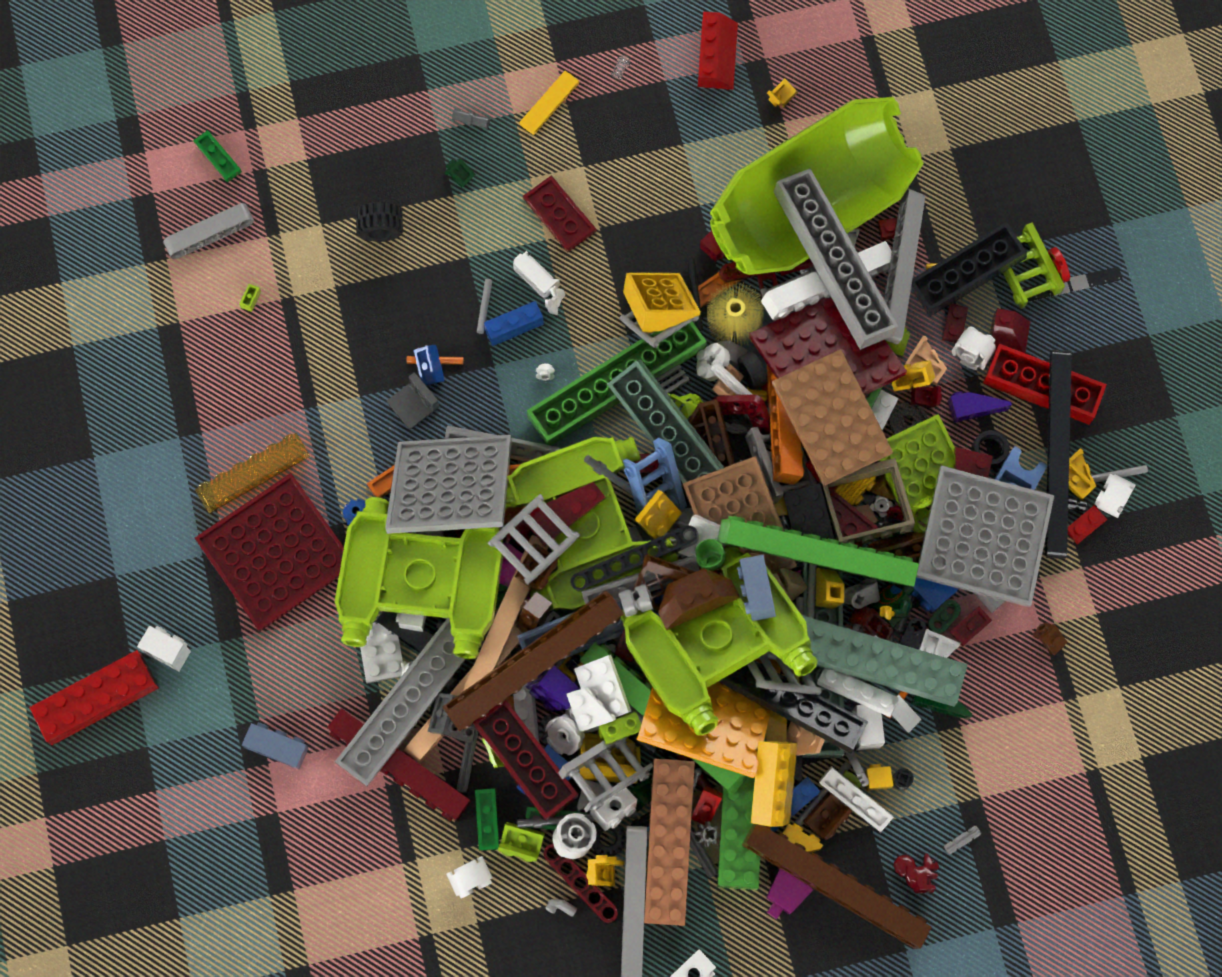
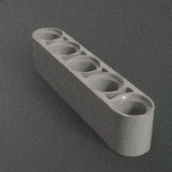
M241 203L166 237L163 243L171 259H178L250 226L254 219L247 205Z

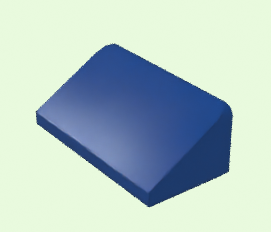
M429 345L413 350L421 381L426 386L444 382L437 346Z

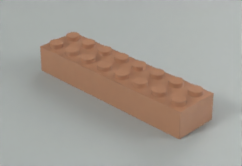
M653 759L644 923L685 926L695 761Z

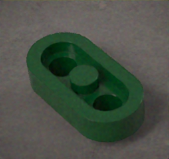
M954 600L945 601L929 619L928 629L938 634L944 633L961 612L960 605ZM947 608H951L953 613H947ZM935 622L940 623L941 627H940V628H936V627L934 626V623H935Z

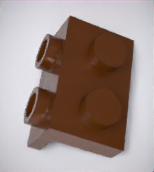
M538 544L532 545L544 558L551 554ZM529 553L522 563L530 572L539 565ZM560 556L529 585L525 583L524 576L519 571L515 578L532 590H541L547 585L548 577L557 567V561Z
M828 791L803 822L818 837L828 840L835 835L837 828L849 818L852 810Z

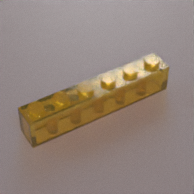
M297 433L288 434L279 443L270 444L263 452L254 453L247 461L236 463L231 470L217 474L215 479L209 482L201 483L195 491L210 514L304 461L310 455Z

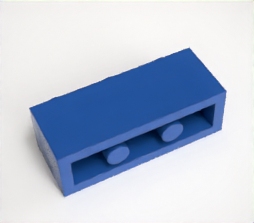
M536 301L484 322V329L491 345L494 346L544 325L543 316Z

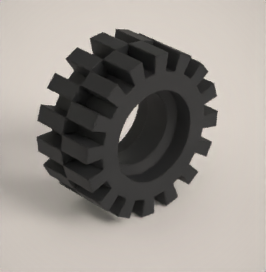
M596 823V840L592 845L594 851L600 855H608V857L620 853L626 841L623 827L618 825L613 829H608L615 834L616 840L614 844L605 846L600 841V835L604 830Z

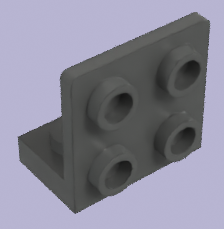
M415 372L409 376L410 383L387 400V404L408 429L415 427L439 408L437 398Z
M439 693L436 697L427 732L447 735L467 743H472L476 729L473 723L469 728L459 731L442 707L456 696Z

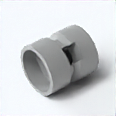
M645 584L635 587L634 591L628 589L618 592L626 617L637 614L638 610L645 612L653 609Z

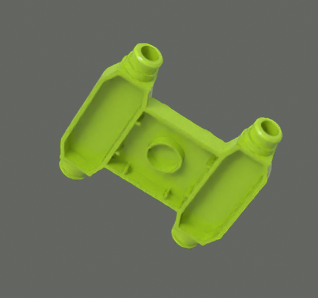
M592 437L522 463L508 476L505 510L509 507L527 506L539 494L543 496V501L548 503L592 482L596 484L606 497L605 500L569 527L573 532H578L580 537L560 555L557 561L558 570L548 577L547 585L541 590L530 591V597L537 592L552 602L549 611L554 609L556 611L560 609L576 611L585 605L582 593L577 592L571 586L570 581L574 574L651 541L633 542L611 480L604 475H599L593 471V467L584 462V458L589 455L596 461L604 463L607 469L617 474L620 470L625 469L624 459L633 462L639 461L641 458L633 437H628V439L623 441L622 439L615 441L613 437ZM562 533L554 541L560 545L568 537ZM671 540L666 542L668 548L674 547ZM651 547L648 550V555L655 556L658 553L657 547ZM674 553L662 558V560L674 562L678 561V557ZM637 554L632 555L630 558V563L637 564L640 561V556ZM620 562L612 565V571L618 572L622 568ZM639 568L635 571L618 577L612 581L640 573L642 568ZM597 570L594 573V579H601L604 575L603 571ZM577 579L576 587H583L585 579Z
M379 497L367 498L365 500V508H363L362 512L357 511V515L347 528L334 601L339 614L338 620L342 625L343 636L341 641L343 644L352 647L365 646L367 644V636H369L378 613L385 611L449 618L451 634L454 637L453 643L455 644L453 649L454 655L464 659L477 658L479 656L478 650L481 647L482 641H484L485 634L494 622L503 555L495 546L491 547L488 542L500 531V528L465 529L461 538L411 533L387 534L385 527L389 502Z
M729 546L724 549L726 559L720 569L724 577L732 580L740 598L667 631L661 618L652 610L645 612L638 610L637 614L626 617L624 609H622L624 614L620 617L621 621L624 622L626 644L632 656L668 711L681 717L685 723L694 729L696 735L710 733L716 728L719 721L714 716L707 688L770 651L779 657L785 665H788L790 669H793L796 676L809 674L816 668L818 663L811 650V642L808 637L805 619L767 566L766 570L776 617L752 621L751 614H746L744 603L748 602L747 596L743 597L741 585L744 584V579H739L737 567H741L740 559L753 556L748 552L745 554L740 553L738 547Z

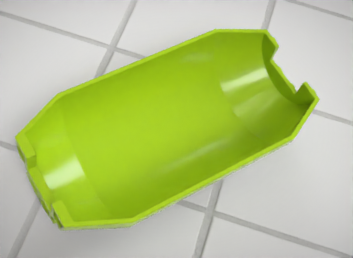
M895 98L851 100L734 173L710 212V215H712L710 225L720 249L728 260L732 259L735 261L738 270L748 275L792 270L809 259L806 250L774 194L776 183L779 180L811 169L847 234L901 200L924 163L917 147H906L904 137L898 130L897 122L893 116L900 115L901 112Z

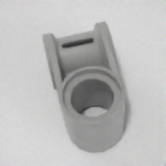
M865 579L844 589V603L851 604L857 609L880 600L876 579Z

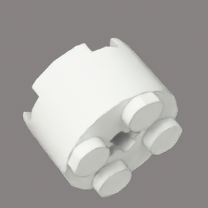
M968 327L953 347L952 354L953 356L957 354L961 359L960 363L972 370L981 368L984 370L996 351L995 339L991 335H984L978 332L974 327Z
M1110 474L1103 487L1106 491L1101 490L1095 505L1098 509L1118 518L1136 485L1116 474Z
M572 813L560 820L553 832L552 841L554 848L561 857L577 859L588 853L596 840L597 832L594 823H591L585 815Z
M483 856L477 858L478 863L476 860H473L455 869L454 875L452 872L446 874L456 896L459 895L460 898H463L474 892L472 888L478 886L481 889L492 883L490 879L493 877Z

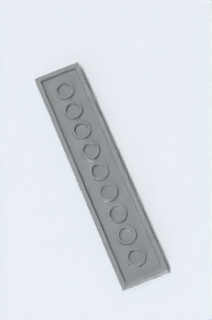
M449 618L442 624L335 761L336 764L367 787L466 660L455 656L453 653L455 644L453 643L454 637L451 634Z

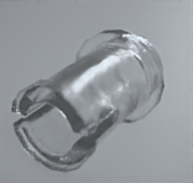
M621 55L617 58V64L611 73L612 77L619 80L622 79L626 68L630 66V59L627 56Z

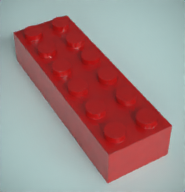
M998 344L982 384L1048 409L1050 363ZM1071 371L1070 418L1090 425L1096 416L1107 384Z
M136 650L29 708L45 741L50 745H54L159 689V686L143 655Z

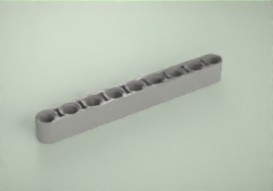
M907 189L900 200L884 297L887 307L898 324L894 336L885 339L894 344H899L904 334L925 203V195L911 189Z
M646 826L626 827L621 977H642L647 849Z

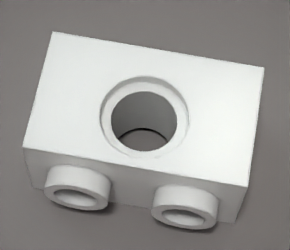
M625 788L603 802L604 805L598 810L594 811L591 809L590 815L604 831H607L609 828L613 829L619 825L621 819L625 816H631L636 811L637 799ZM611 807H617L619 810H612Z
M699 949L670 977H688V971L693 968L698 970L699 977H713L715 975L713 970L716 967Z

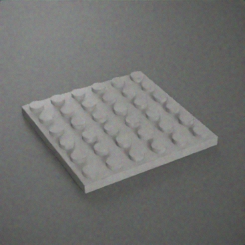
M511 435L398 442L385 527L387 534L503 527L512 444Z
M941 466L916 577L1030 607L1034 596L1054 495Z

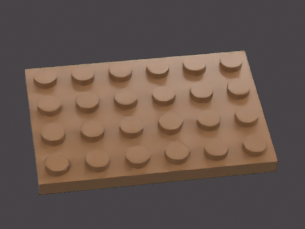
M841 349L772 381V385L823 486L829 485L893 454Z
M756 456L683 483L694 515L701 516L718 525H721L722 519H728V516L744 518L745 523L748 520L764 523L763 527H766V525L783 527ZM725 544L724 549L731 545ZM738 547L740 553L743 554L748 552L751 556L764 555L765 565L772 575L778 574L781 568L792 569L797 567L795 560ZM716 569L720 571V575L723 576L721 569Z

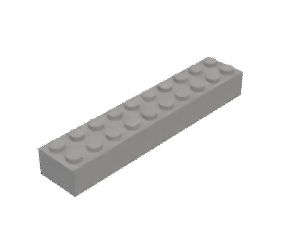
M807 169L777 181L774 194L859 349L861 350L894 336L898 324L812 170Z

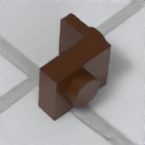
M1047 622L1039 625L1032 634L1054 656L1068 643L1057 626Z

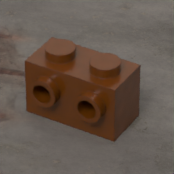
M536 592L530 600L526 599L520 607L522 610L517 616L519 620L516 627L524 633L542 626L546 621L552 602Z

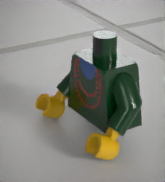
M888 583L879 589L880 600L867 606L872 614L893 628L902 618L907 617L909 610L912 608V603L908 596L914 592L912 586L904 585L898 588L894 584Z

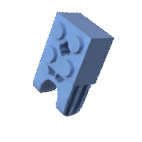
M1014 446L994 480L1035 490L1047 468V464L1039 462L1033 470L1023 469L1019 464V456L1022 451Z

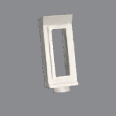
M527 251L524 254H519L514 259V271L544 299L551 294L549 289L552 286H557V288L560 286V279H553L533 257L528 256Z

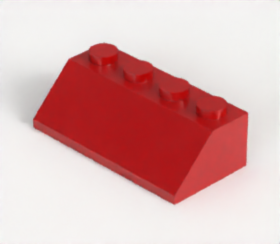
M703 12L697 87L734 89L738 23L722 13Z

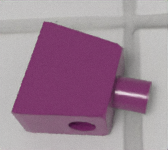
M779 869L766 899L773 903L767 913L776 920L782 911L790 915L813 889L782 869Z

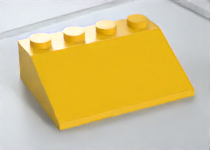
M626 273L623 293L642 332L663 331L700 315V310L680 273Z
M758 741L757 760L759 763L755 775L751 823L770 827L785 826L790 823L798 742Z

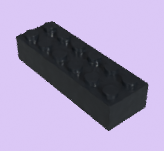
M1005 222L914 277L911 289L929 317L1027 259V251L1009 224Z

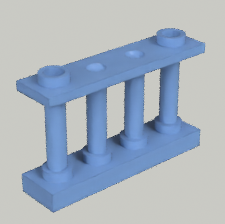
M661 438L653 441L654 453L635 464L628 459L623 460L624 472L628 477L638 515L658 490L666 491L667 497L678 509L682 510L687 507L672 446ZM658 459V468L641 479L640 470ZM662 475L663 484L646 494L644 486Z

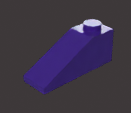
M962 391L953 393L948 400L954 423L1005 412L1012 405L1011 401L971 392L963 393Z

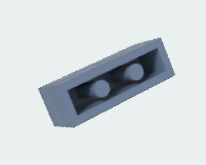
M764 555L740 559L741 567H737L739 579H744L741 589L743 597L747 596L748 602L744 603L746 614H751L752 621L776 617Z
M259 722L257 725L251 723L242 743L245 749L300 769L309 748L304 744L305 740L295 736L294 739L286 737L287 733L277 729L275 732L268 730L269 726Z

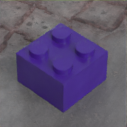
M555 665L550 670L543 671L536 680L528 682L525 686L530 690V695L536 699L539 698L544 703L543 706L550 712L569 709L570 703L567 694L580 689Z

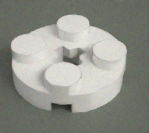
M718 343L711 344L704 350H700L696 356L697 375L708 381L717 380L718 377L710 371V367L715 362L720 363L723 367H728L730 361L729 351Z
M569 715L557 716L546 725L545 732L548 731L547 742L558 754L572 755L582 746L585 734L583 731H579L577 723Z

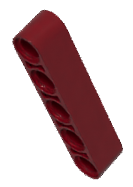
M554 844L546 846L544 858L547 863L603 922L612 923L615 921L618 912L612 902L596 885H588L587 876L571 859L561 857L559 854L556 859L548 858L547 852L555 848ZM570 864L573 868L571 873H562V865ZM579 878L586 881V886L583 889H578L575 886V881ZM597 893L600 896V901L597 904L590 903L588 899L590 894ZM611 908L614 911V916L611 919H606L602 914L604 909Z

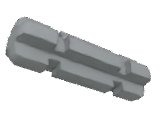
M973 826L968 832L966 831L953 839V842L950 841L945 844L944 848L948 854H952L957 851V848L960 849L972 841V838L975 839L980 836L981 832L977 826Z

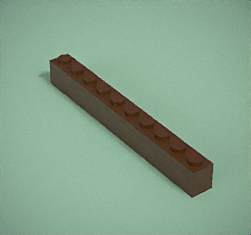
M604 591L442 706L459 731L469 728L473 721L487 715L490 709L501 705L511 694L518 693L522 686L536 680L543 671L553 668L557 661L567 658L571 651L577 647L584 646L588 639L602 633L609 624L616 623L624 613L612 595Z
M752 825L742 843L743 847L913 949L922 948L931 930V926L926 924V919L918 915L916 917L909 913L910 910L902 905L896 906L892 903L893 900L891 898L876 894L873 887L866 884L864 886L857 882L858 879L856 877L841 873V869L831 863L829 865L822 861L823 858L815 853L811 855L805 851L806 848L803 845L791 843L786 835L780 832L776 834L771 831L770 826Z

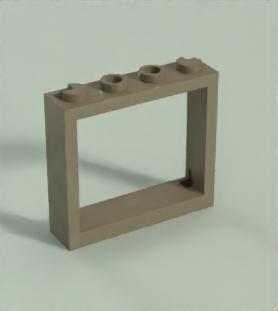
M896 458L870 464L829 485L823 486L822 484L835 538L839 541V545L840 542L855 544L862 541V543H869L874 540L873 538L881 537L884 539L891 537L893 533H908L914 528L915 521ZM891 473L905 522L842 537L828 488Z

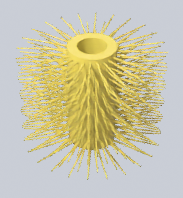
M740 285L737 298L734 297V289L732 291L729 289L725 293L727 294L725 296L726 299L719 297V302L716 300L715 303L707 307L711 310V313L707 315V321L710 319L716 320L714 322L712 320L710 325L712 323L717 325L718 329L715 332L721 331L720 335L725 333L724 339L731 337L732 341L733 332L736 331L737 343L738 339L742 341L740 339L742 336L745 338L744 333L746 331L751 332L752 328L757 330L758 326L756 324L760 323L763 325L762 319L759 316L764 312L762 311L764 310L763 307L758 308L760 307L759 304L749 301L751 297L745 295L747 291H745L744 295L743 291L740 292Z

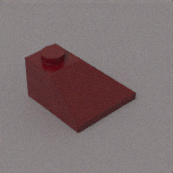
M997 308L992 318L990 335L995 339L994 344L996 348L998 344H1002L1026 353L1030 321L1015 311Z

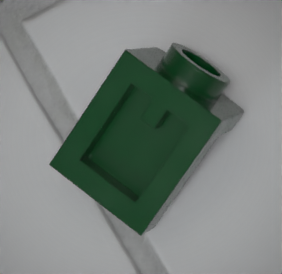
M461 158L457 160L452 159L445 166L447 169L444 171V174H449L461 188L476 175Z
M651 778L646 779L630 791L637 799V812L651 802Z

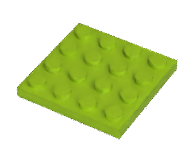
M939 414L887 438L893 454L877 461L881 462L896 458L911 509L923 499L930 498L932 502L941 466L955 469V447ZM886 473L884 476L900 506L891 473Z

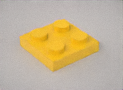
M658 490L635 518V521L654 540L665 535L682 512L662 491Z

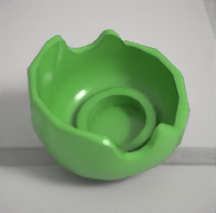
M716 539L701 541L695 548L696 561L701 569L705 568L714 571L721 568L726 559L725 550Z

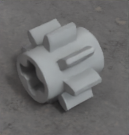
M710 821L705 822V827L702 824H698L699 829L697 832H694V835H697L699 838L697 843L704 842V847H709V842L717 844L715 839L717 836H720L716 830L718 826H710Z

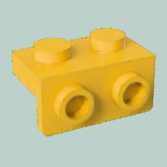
M596 855V859L588 860V885L614 887L615 866L624 865V861L617 860V857H608V855Z

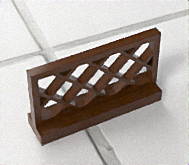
M646 554L643 560L644 564L632 591H634L635 587L641 586L643 581L649 598L652 601L653 609L659 611L660 605L655 604L653 598L665 593L666 589L663 588L661 581L667 578L676 581L696 571ZM646 571L655 573L656 579L646 583L644 580ZM659 582L662 590L651 595L648 586Z

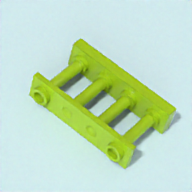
M1033 223L1025 225L1022 235L1017 238L1021 243H1028L1030 251L1027 252V259L1023 261L1034 258L1038 263V267L1016 276L1012 268L1003 273L1013 292V299L1017 305L1019 304L1021 309L1025 308L1028 303L1027 298L1047 290L1052 291L1055 296L1060 294L1065 288ZM1039 274L1045 276L1047 280L1045 284L1023 292L1019 282Z

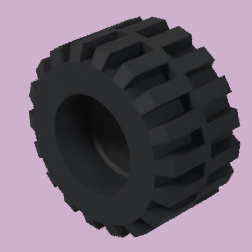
M374 202L362 205L356 210V234L362 239L384 242L399 238L402 235L403 213L399 206L386 202Z

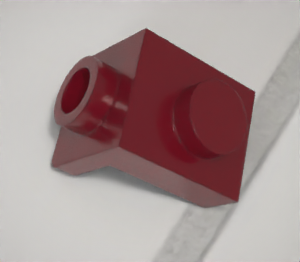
M912 386L911 404L926 408L940 405L942 400L940 386L933 388L926 386L914 388Z

